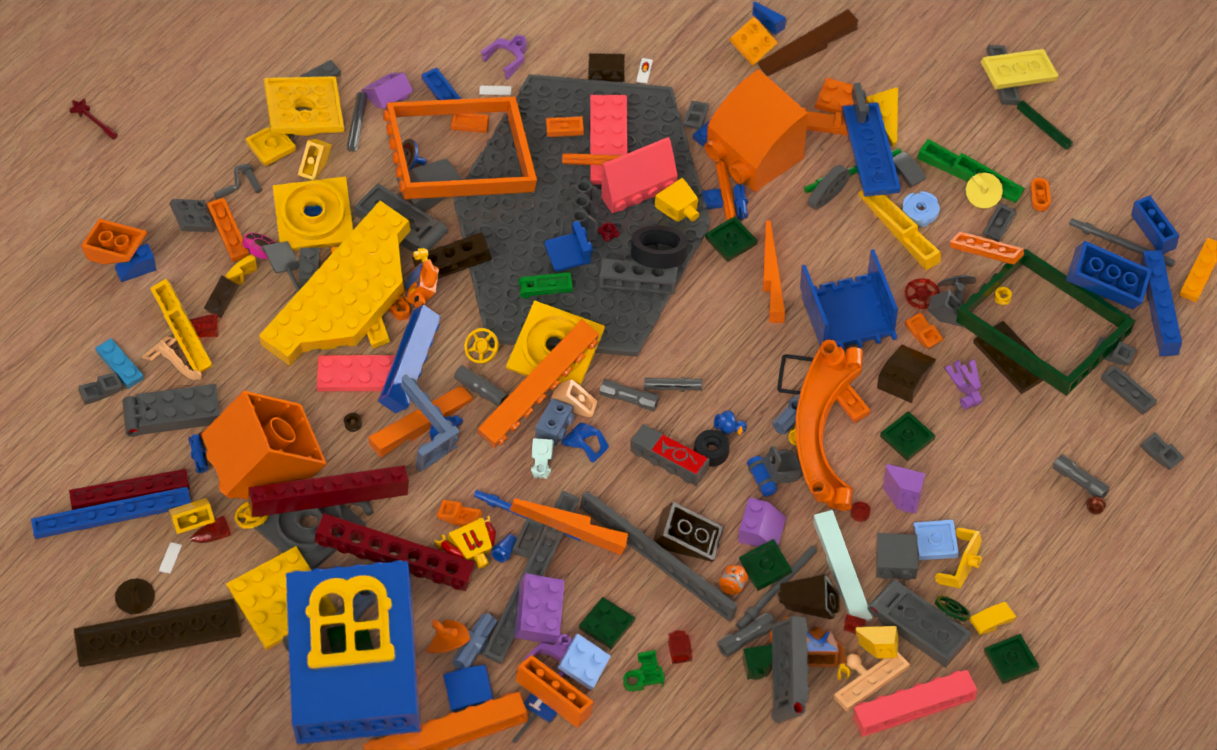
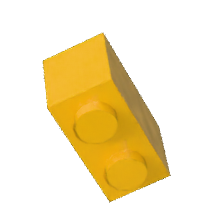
M207 498L168 510L173 528L177 534L215 522Z

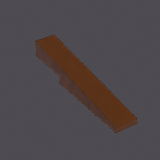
M847 9L760 60L758 66L768 77L827 49L828 43L856 31L858 20Z

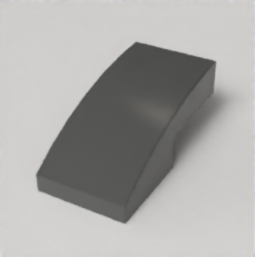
M691 101L683 126L701 129L709 110V103Z
M905 151L893 157L897 174L903 176L910 188L927 178L917 163Z
M1100 336L1093 351L1106 339ZM1119 341L1117 347L1104 360L1129 366L1136 349Z
M115 372L98 376L97 382L80 385L78 391L84 404L87 405L117 393L123 389V386Z
M1156 432L1140 445L1149 456L1169 470L1184 459L1172 444L1167 445Z

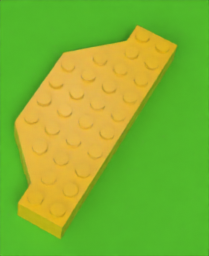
M379 201L259 335L261 346L289 366L302 353L310 352V350L336 349L339 346L347 345L348 347L357 346L367 332L371 330V327L379 321V318L388 311L404 292L399 244L411 231L409 220L382 201Z

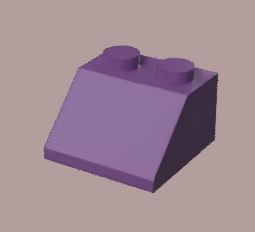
M404 72L389 73L361 89L376 108H384V110H386L387 103L396 102L397 100L403 101L409 97L408 94L413 92Z
M890 464L886 465L883 489L897 509L907 513H917L922 496L925 473Z
M749 498L739 529L738 542L759 547L774 539L777 545H779L786 516L769 502Z

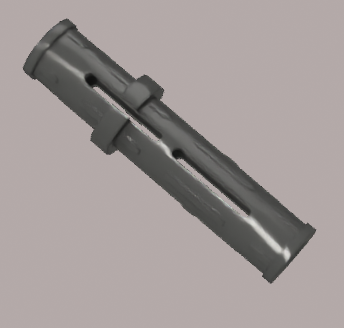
M645 377L644 390L702 391V378Z

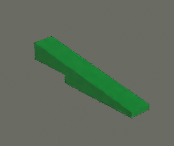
M930 139L926 140L916 158L967 182L978 173L992 174L1002 184L1003 193L1001 197L1013 203L1018 201L1025 189L963 153H960L958 156Z

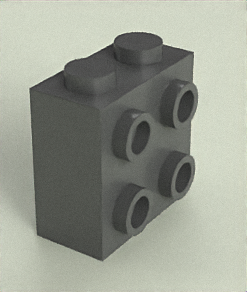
M877 533L876 577L883 579H916L918 570L917 535Z

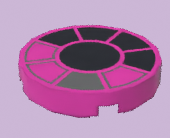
M248 233L242 241L245 249L246 247L249 248V252L252 255L263 259L268 258L262 246L276 243L269 237L258 233Z

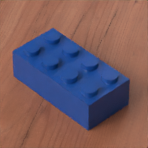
M1083 241L1075 248L1066 281L1133 310L1143 303L1152 270L1092 243Z

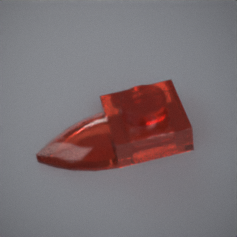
M225 516L216 518L215 522L201 527L191 536L190 541L208 543L231 536Z

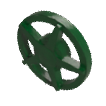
M938 596L935 600L937 607L946 616H951L963 622L967 621L971 616L965 606L952 598Z

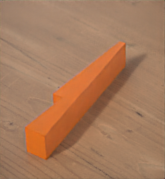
M766 220L763 292H770L769 323H784L785 308L771 220Z
M460 385L431 403L439 407L442 416L448 417L473 401V397ZM417 409L369 436V446L382 458L408 439L412 441L430 430L432 424Z
M516 498L511 503L510 511L616 554L622 555L626 548L628 533L591 525V517Z

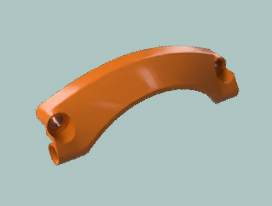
M826 340L821 344L801 389L796 412V444L802 472L814 499L817 502H826L829 508L848 511L852 508L853 488L842 481L828 463L824 448V429L828 414L837 397L862 372L863 350L852 347L848 348L845 353L844 349L838 347L835 341Z

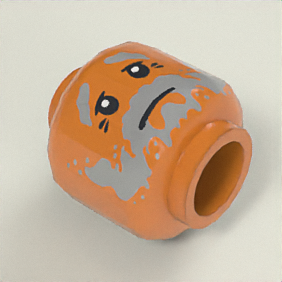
M739 565L727 566L719 578L721 590L728 595L739 594L748 581L747 573Z

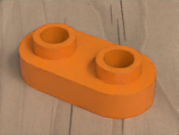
M1035 178L1030 186L1032 207L1037 211H1046L1051 203L1049 182L1044 178Z

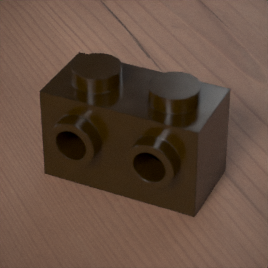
M589 53V80L624 82L625 54Z

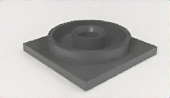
M343 504L273 514L268 517L264 524L254 527V529L281 553L296 546L310 569L313 570L337 551L336 549L322 547L315 543V533L323 513L365 526V522ZM305 516H315L318 520V523L310 528L302 527L299 522Z

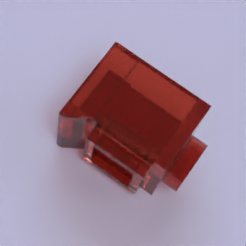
M682 630L668 633V646L672 664L691 662L693 651L689 634L686 635V632Z

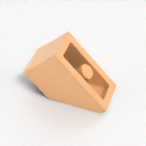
M572 379L560 383L551 399L553 398L572 405L573 413L586 417L593 416L598 402Z

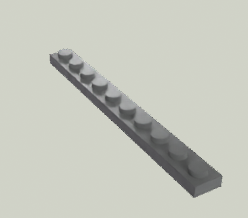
M562 490L554 508L574 513L580 498ZM545 525L485 649L483 657L501 665L515 636L519 582L525 573L544 576L564 532Z
M588 491L582 495L580 504L582 510L607 529L628 533L626 543L726 620L730 622L735 618L738 605L732 599L726 597L716 587L706 582L703 577L689 569L686 564H683L671 553L660 547L657 542L647 537L641 530L614 512L611 507L605 505L596 496H593Z

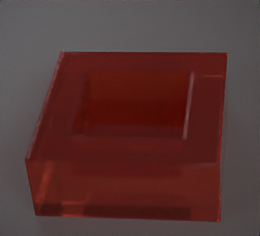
M847 614L843 631L856 634V627H865L866 619Z

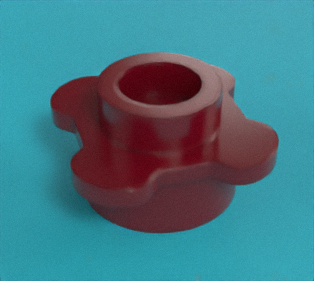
M610 222L604 223L597 230L605 242H609L610 239L619 236L616 226Z

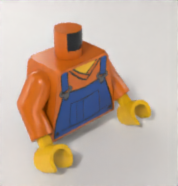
M420 248L418 251L413 252L414 258L416 260L422 259V262L403 279L404 292L402 296L408 303L414 304L416 308L425 305V302L435 294L439 268L434 266L430 259H427L428 250L425 248Z

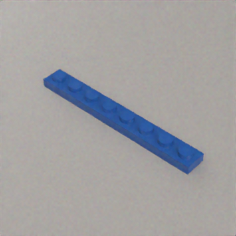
M188 487L31 518L34 538L38 539L169 512L168 510L191 503Z

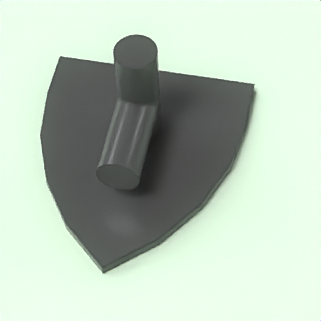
M959 275L940 281L937 287L954 285L955 296L964 303L963 290L965 285L975 284L976 278L968 275Z

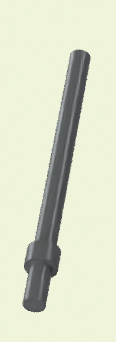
M1073 218L1070 220L1069 225L1081 229L1085 234H1093L1143 255V251H1151L1095 228L1093 224L1088 222L1083 223ZM1163 255L1165 264L1173 267L1176 260Z
M811 546L791 567L793 573L778 580L753 607L748 608L745 616L736 624L738 629L744 628L750 621H754L759 616L762 608L780 591V583L788 582L817 552L815 547Z

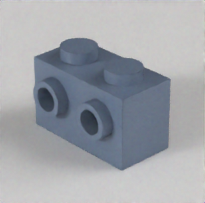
M552 398L535 427L536 438L553 440L554 445L557 446L559 441L565 438L568 425L571 426L574 421L573 406Z

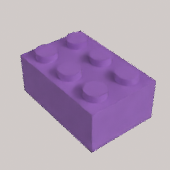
M525 573L519 582L515 638L555 644L560 637L564 580Z

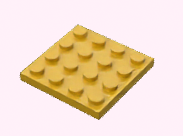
M296 546L226 583L227 589L266 651L282 643L283 636L288 635L286 573H292L297 570L312 571ZM325 595L319 603V615L324 617L335 614L336 608L329 597Z

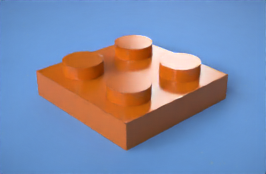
M826 78L815 108L835 114V112H842L843 106L854 105L851 95L853 85Z

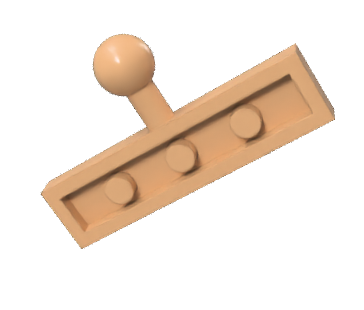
M898 652L897 658H885L867 671L861 664L860 656L850 654L846 657V666L851 670H856L861 676L835 693L834 699L848 712L908 670L910 664Z

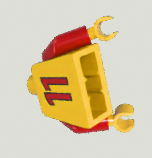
M486 516V521L483 518H478V520L449 532L448 540L442 534L440 535L442 540L436 541L434 539L437 549H443L449 554L464 559L475 560L478 568L482 569L489 565L485 555L491 552L495 544L496 530L490 522V516Z

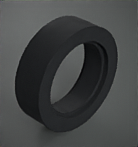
M658 225L643 227L636 230L632 235L631 256L637 263L646 267L656 269L673 268L681 265L686 260L688 239L681 231L671 227ZM664 244L673 247V249L654 250L646 247V245Z

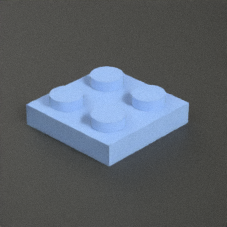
M953 520L914 522L913 529L914 534L917 535L919 560L958 558L959 551Z
M576 634L557 668L589 690H592L604 670L610 655L581 635Z

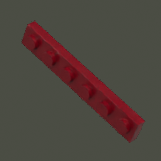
M182 469L70 489L69 494L72 510L184 487L190 488L187 470Z

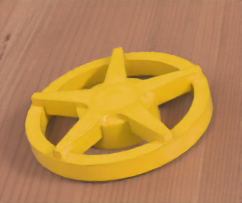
M486 328L472 331L467 336L464 344L466 356L478 364L491 361L498 353L499 348L497 336ZM479 332L490 333L485 339L479 338L477 335ZM474 336V345L472 348L468 349L469 342L471 338ZM491 337H493L495 342L494 349L489 345ZM476 351L479 353V360L472 358L469 352ZM487 351H492V354L483 360L484 354Z
M247 501L236 510L234 519L239 527L248 529L264 524L270 515L263 516L262 518L260 516L252 517L250 508H247L249 506ZM238 518H246L244 523H241Z

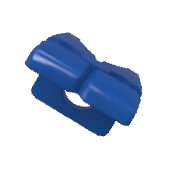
M581 422L561 442L563 446L584 449L592 463L609 448L600 430ZM597 435L600 450L594 453L590 446L585 443V438Z

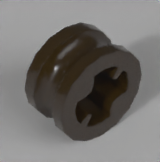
M349 413L344 417L345 428L348 431L355 432L362 427L361 418L357 413Z

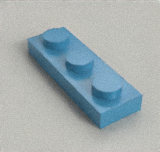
M111 338L95 348L96 353L114 373L116 372L118 378L127 389L144 380L143 374Z

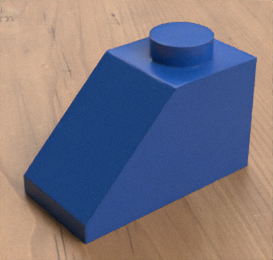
M148 243L139 246L130 261L119 262L115 265V270L121 282L156 271L155 259Z

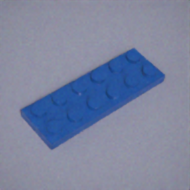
M878 102L867 103L869 115H866L864 123H858L854 105L843 106L842 113L864 197L900 193L901 187Z

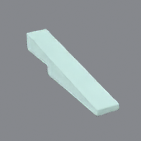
M833 510L815 514L813 518L814 527L853 626L872 621V616L867 609L866 599Z

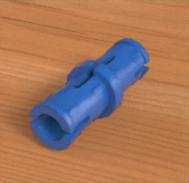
M194 434L191 435L192 438H188L191 446L190 455L194 460L196 472L204 473L205 470H208L205 458L206 451L202 447L201 436Z

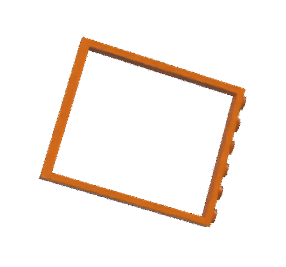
M516 97L387 103L386 110H383V120L387 122L386 134L390 135L389 147L393 149L392 160L393 163H396V177L400 179L399 190L403 193L404 199L529 193L535 191L537 178ZM507 112L523 177L411 183L396 117Z

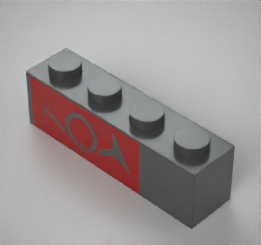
M642 424L631 439L630 451L633 454L647 459L655 466L662 467L672 475H677L686 483H692L697 486L709 470V458Z

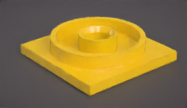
M336 77L264 78L271 134L310 136L318 133L344 132ZM304 107L310 109L311 111L302 110L299 112L296 110V108Z
M346 176L272 185L279 242L288 241L293 251H298L300 248L338 246L353 231ZM318 205L322 208L321 214L316 217H309L304 213V209L308 206L314 207Z
M534 300L507 362L506 369L528 376L551 352L546 347L548 339L552 337L563 339L581 319L599 334L598 344L605 326ZM598 344L594 349H588L584 353L586 355L579 364L576 362L571 367L573 368L572 372L566 378L562 376L559 382L562 383L572 379L581 387Z

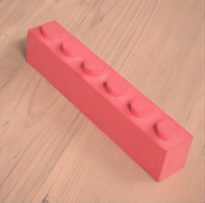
M968 670L955 671L949 676L937 677L931 682L919 683L913 686V688L901 689L892 695L880 696L868 703L861 702L854 707L853 719L861 736L865 737L973 701L976 698L977 688Z

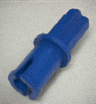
M737 184L734 187L735 199L733 202L736 206V217L743 220V214L745 219L748 218V199L746 198L744 185Z

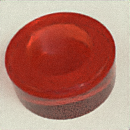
M855 502L852 505L850 515L855 521H866L870 516V507L865 502Z

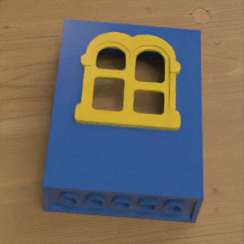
M397 560L391 563L377 562L371 565L357 564L351 567L337 566L331 569L317 568L312 571L297 570L292 573H286L292 728L297 744L421 732L412 582L408 561ZM370 590L377 595L379 618L377 620L354 621L353 598L358 592ZM327 594L340 595L344 600V614L320 616L319 603L322 597ZM344 623L346 626L347 650L344 653L322 654L320 627L322 625ZM380 630L381 646L379 649L357 651L355 649L354 634L356 631Z

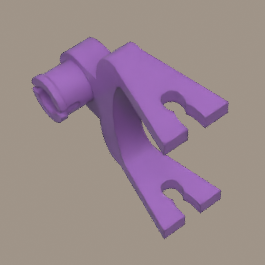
M517 35L510 41L503 38L497 39L481 51L483 61L486 62L498 48L511 52L517 59L503 69L506 73L505 78L508 80L525 61L523 54L527 51L526 38L522 35Z
M975 359L968 362L971 369L970 373L966 364L961 366L960 360L953 362L956 373H954L951 365L944 367L959 391L966 394L964 398L960 399V404L964 409H968L971 406L975 407L982 403V398L978 391L981 388ZM963 374H964V376L966 377V379L969 381L970 384H968V383L965 382L964 377H963Z
M567 634L560 635L554 646L540 643L524 660L530 655L537 658L539 654H546L561 662L571 643V637L569 636L567 639ZM563 671L558 673L563 679L567 676Z

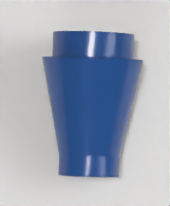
M508 534L493 547L492 557L501 563L509 560L517 538L512 534Z

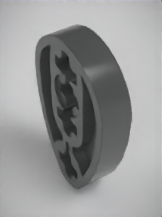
M841 165L832 168L814 189L807 204L814 210H817L830 202L846 185L849 171Z

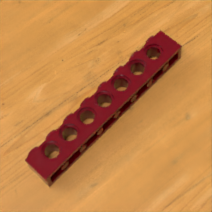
M323 513L315 533V543L322 547H330L340 553H349L359 559H367L375 563H391L397 560L408 561L409 571L415 577L426 578L436 584H445L455 590L466 591L474 571V561ZM447 571H453V572H455V573H454V574H450V573H448Z

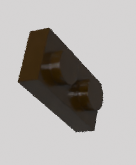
M221 275L204 309L222 318L239 284Z

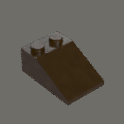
M901 345L881 370L878 376L877 388L912 403L935 364L936 359Z
M672 502L662 509L653 541L657 542L660 547L667 551L713 562L724 527Z

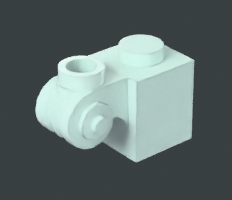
M533 438L532 459H535V464L531 467V472L534 478L547 479L551 473L548 460L553 459V440Z

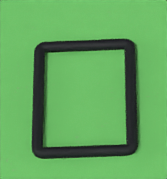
M784 354L781 360L777 390L781 393L799 395L801 391L781 389L785 359L813 361L814 358Z

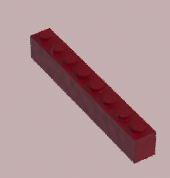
M405 465L248 487V503L251 516L259 517L408 495L409 480Z

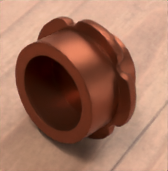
M1095 496L1087 500L1086 506L1090 513L1097 515L1103 512L1106 503L1103 502L1102 498Z

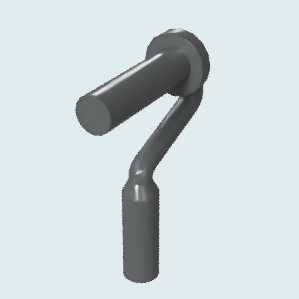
M246 164L236 166L234 168L235 185L214 192L215 198L219 199L235 192L239 188V170H241L243 175L247 176L255 193H260L262 188L253 173V166Z

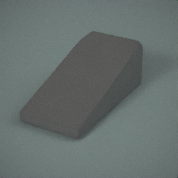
M999 203L982 234L999 242L1017 215L1016 210Z

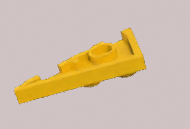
M897 87L868 96L865 100L866 104L878 102L887 138L892 147H895L897 143Z

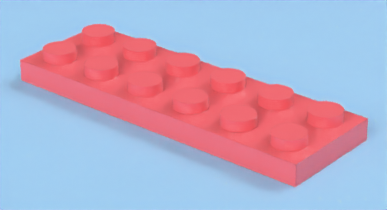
M590 95V154H627V95ZM590 165V181L592 185H602L603 165Z

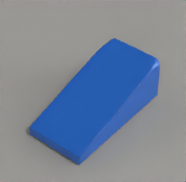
M756 1L753 2L752 15L768 30L776 35L785 29L786 18Z

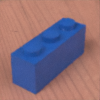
M1149 195L1135 201L1131 216L1155 249L1162 250L1163 254L1176 249L1180 235L1152 197Z

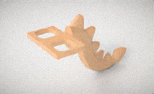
M166 336L141 356L143 359L152 361L162 353L163 357L169 359L183 375L192 380H202L201 372L189 370L188 366L183 364L182 359L169 347L177 341L174 337ZM156 351V353L148 357L152 352Z

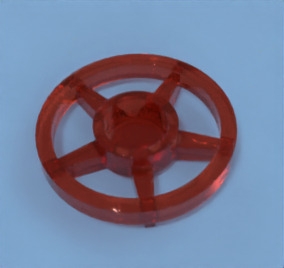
M919 278L907 284L904 295L906 301L911 306L918 309H928L929 304H927L929 296L939 294L940 290L930 279ZM916 283H925L923 286L915 285ZM928 284L931 285L936 290V292L930 291L927 288ZM912 287L915 293L908 296V289ZM916 298L918 301H923L924 305L917 304L912 299Z

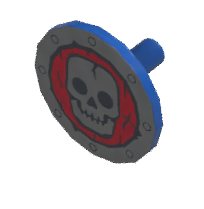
M406 139L402 146L408 171L414 167L415 163L425 165L426 159L417 156V143L412 139Z

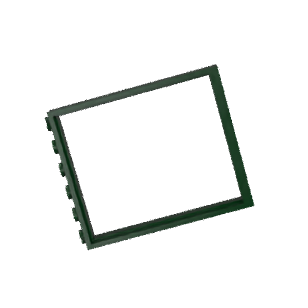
M1024 249V255L1014 265L1006 263L998 274L995 273L987 284L984 283L976 294L973 293L967 303L959 306L956 322L1067 396L1117 347L1119 341L1123 342L1132 333L1135 320L1093 292L1066 281L1067 275L1032 252ZM1022 265L1118 327L1068 377L972 313L976 307Z

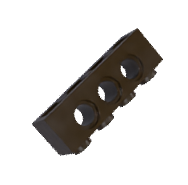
M481 232L428 251L427 259H430L432 264L439 268V279L492 260V256L484 234ZM412 257L416 268L422 262V259L416 260Z

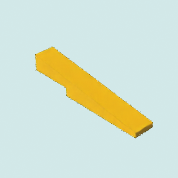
M863 191L858 192L859 197L925 270L941 262V252L918 231V225L887 196L875 195L864 197Z
M164 279L150 289L192 369L203 373L213 367L171 283Z

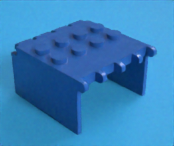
M874 249L870 250L868 274L855 276V282L852 277L837 280V286L834 281L819 284L820 289L818 290L817 286H814L806 265H802L800 279L802 300L820 346L826 340H833L838 347H842L845 351L844 346L857 344L858 348H862V342L875 340L876 344H880V338L891 336L892 340H897L895 328L898 307Z

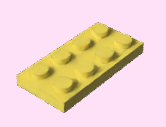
M1044 49L983 57L981 60V64L995 89L1056 81L1059 77Z

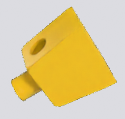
M683 178L655 195V207L676 222L681 221L685 217L693 222L699 217V213L696 211L698 198Z

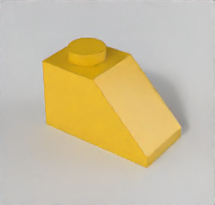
M318 139L308 140L298 175L310 180H316L328 161L332 144Z
M896 626L856 627L858 644L876 658H897L899 638Z

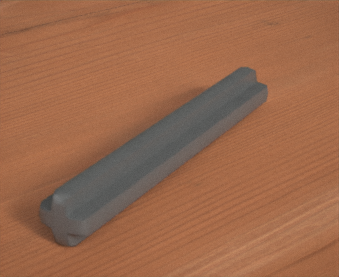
M358 92L356 96L347 143V150L349 152L357 151L367 99L365 92Z

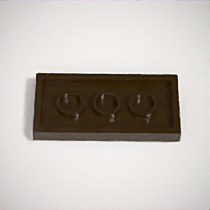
M1004 321L994 326V328L1035 354ZM978 336L974 338L973 343L1021 394L1043 381Z

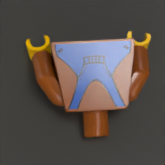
M813 627L807 633L808 667H838L839 665L840 668L836 675L837 679H841V672H844L846 679H848L850 670L845 666L847 664L845 646L838 639L834 638L831 631H822L820 627Z

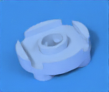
M920 191V194L910 193L904 199L902 207L903 212L921 227H927L929 223L934 222L940 210L937 198L924 191ZM924 207V210H918L917 208Z

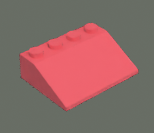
M669 137L603 164L602 200L612 214L623 211L632 205L640 204L649 198H654L655 195L677 181L678 175Z

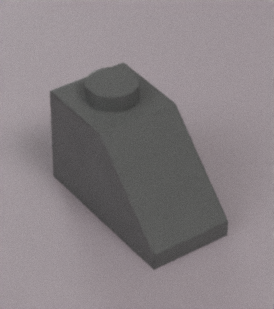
M949 290L932 295L928 311L940 322L963 327L956 322L957 309L963 303Z

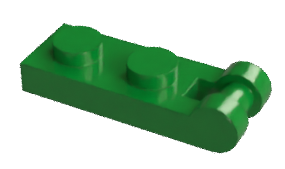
M571 272L526 276L518 279L519 287H521L519 291L520 297L523 299L536 295L573 292Z

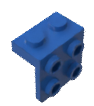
M580 221L572 222V234L545 241V248L553 269L557 272L591 263L593 247L591 242H587V232L585 227L581 226Z

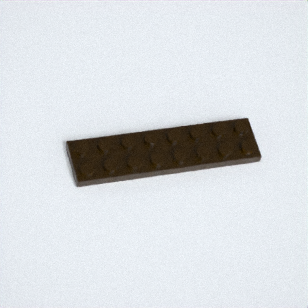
M234 598L73 629L79 667L241 637Z

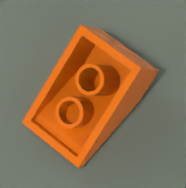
M99 218L82 243L81 248L86 259L100 264L128 262L147 235V231Z

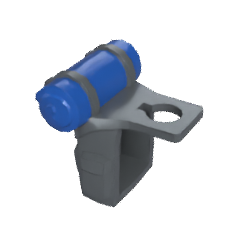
M772 446L767 456L763 459L761 456H755L747 461L749 471L764 497L773 495L777 491L776 485L798 481L803 475L800 461L793 450L785 449L778 451L775 446Z

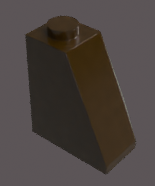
M825 574L780 583L778 599L789 611L825 619H833L835 617L834 613L840 611L839 592Z

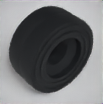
M706 430L697 436L694 451L709 458V467L719 466L729 456V440L724 433L718 430ZM715 445L717 450L709 451L707 446Z

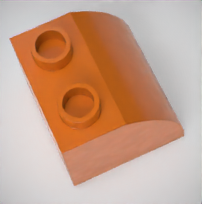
M758 69L744 79L726 97L714 113L708 124L707 143L704 145L705 151L714 162L724 161L726 163L729 173L736 183H745L756 192L804 159L808 112Z
M243 390L201 434L207 448L206 457L214 465L220 480L218 483L219 489L225 496L231 499L237 497L248 500V487L310 479L327 465L302 405L291 401Z

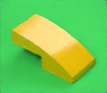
M251 254L235 264L225 277L239 285L243 284L244 276L257 270L254 255Z
M1002 602L973 615L969 620L979 635L995 631L1000 625L1013 622L1016 615L1006 602Z

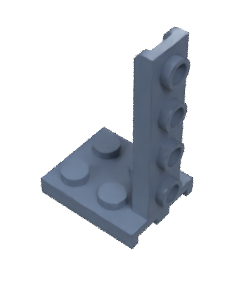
M406 373L402 376V390L439 432L433 441L428 444L424 443L418 448L415 467L421 473L457 448L455 443L458 442L457 434L460 431L442 416L439 407L434 406L430 402L428 394L424 391L422 392L413 377L410 378Z

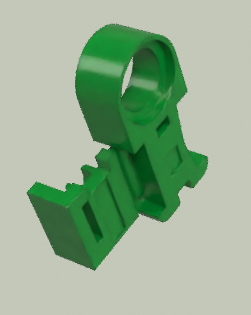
M656 650L638 653V663L641 662L642 667L624 674V688L627 691L634 692L644 690V686L661 684L663 687L665 679L662 667L659 666L658 668ZM630 677L638 680L635 685H630L626 681Z

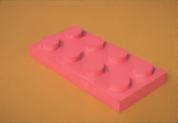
M318 355L317 391H382L395 355Z

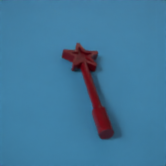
M86 99L80 102L72 100L73 107L69 109L70 113H78L80 117H82V114H85L113 140L118 137L115 131L109 126H105L88 112L90 107L85 105Z

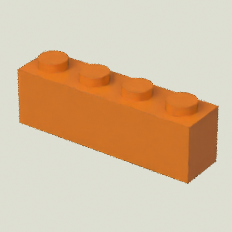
M530 655L518 666L515 681L578 728L591 716L594 702L533 655Z

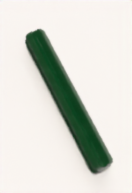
M1023 100L1017 104V109L1065 150L1073 146L1072 140Z

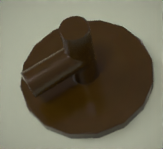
M139 578L123 582L115 593V602L118 608L128 614H140L147 611L155 600V591L152 585L146 580Z

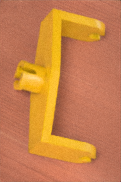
M957 528L955 530L956 537L970 541L964 551L955 576L936 573L934 578H936L935 581L938 584L961 589L972 567L980 568L982 557L977 556L982 542L980 531Z

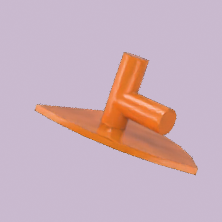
M435 619L431 622V625L437 633L426 652L444 653L452 651L470 641V633L458 621L444 620L441 625Z

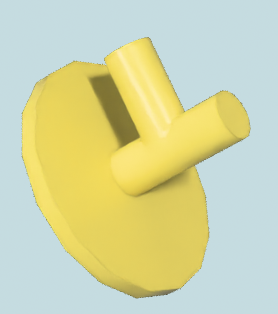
M988 173L976 174L968 181L966 187V196L969 202L981 209L995 206L1000 201L1003 193L1002 184L999 179Z

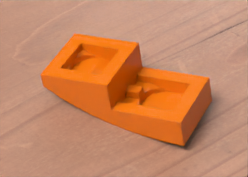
M921 312L904 322V325L926 349L944 340L933 324L929 325Z
M443 500L436 516L443 521L463 527L478 520V518L481 519L483 513L481 509L463 507L461 502Z

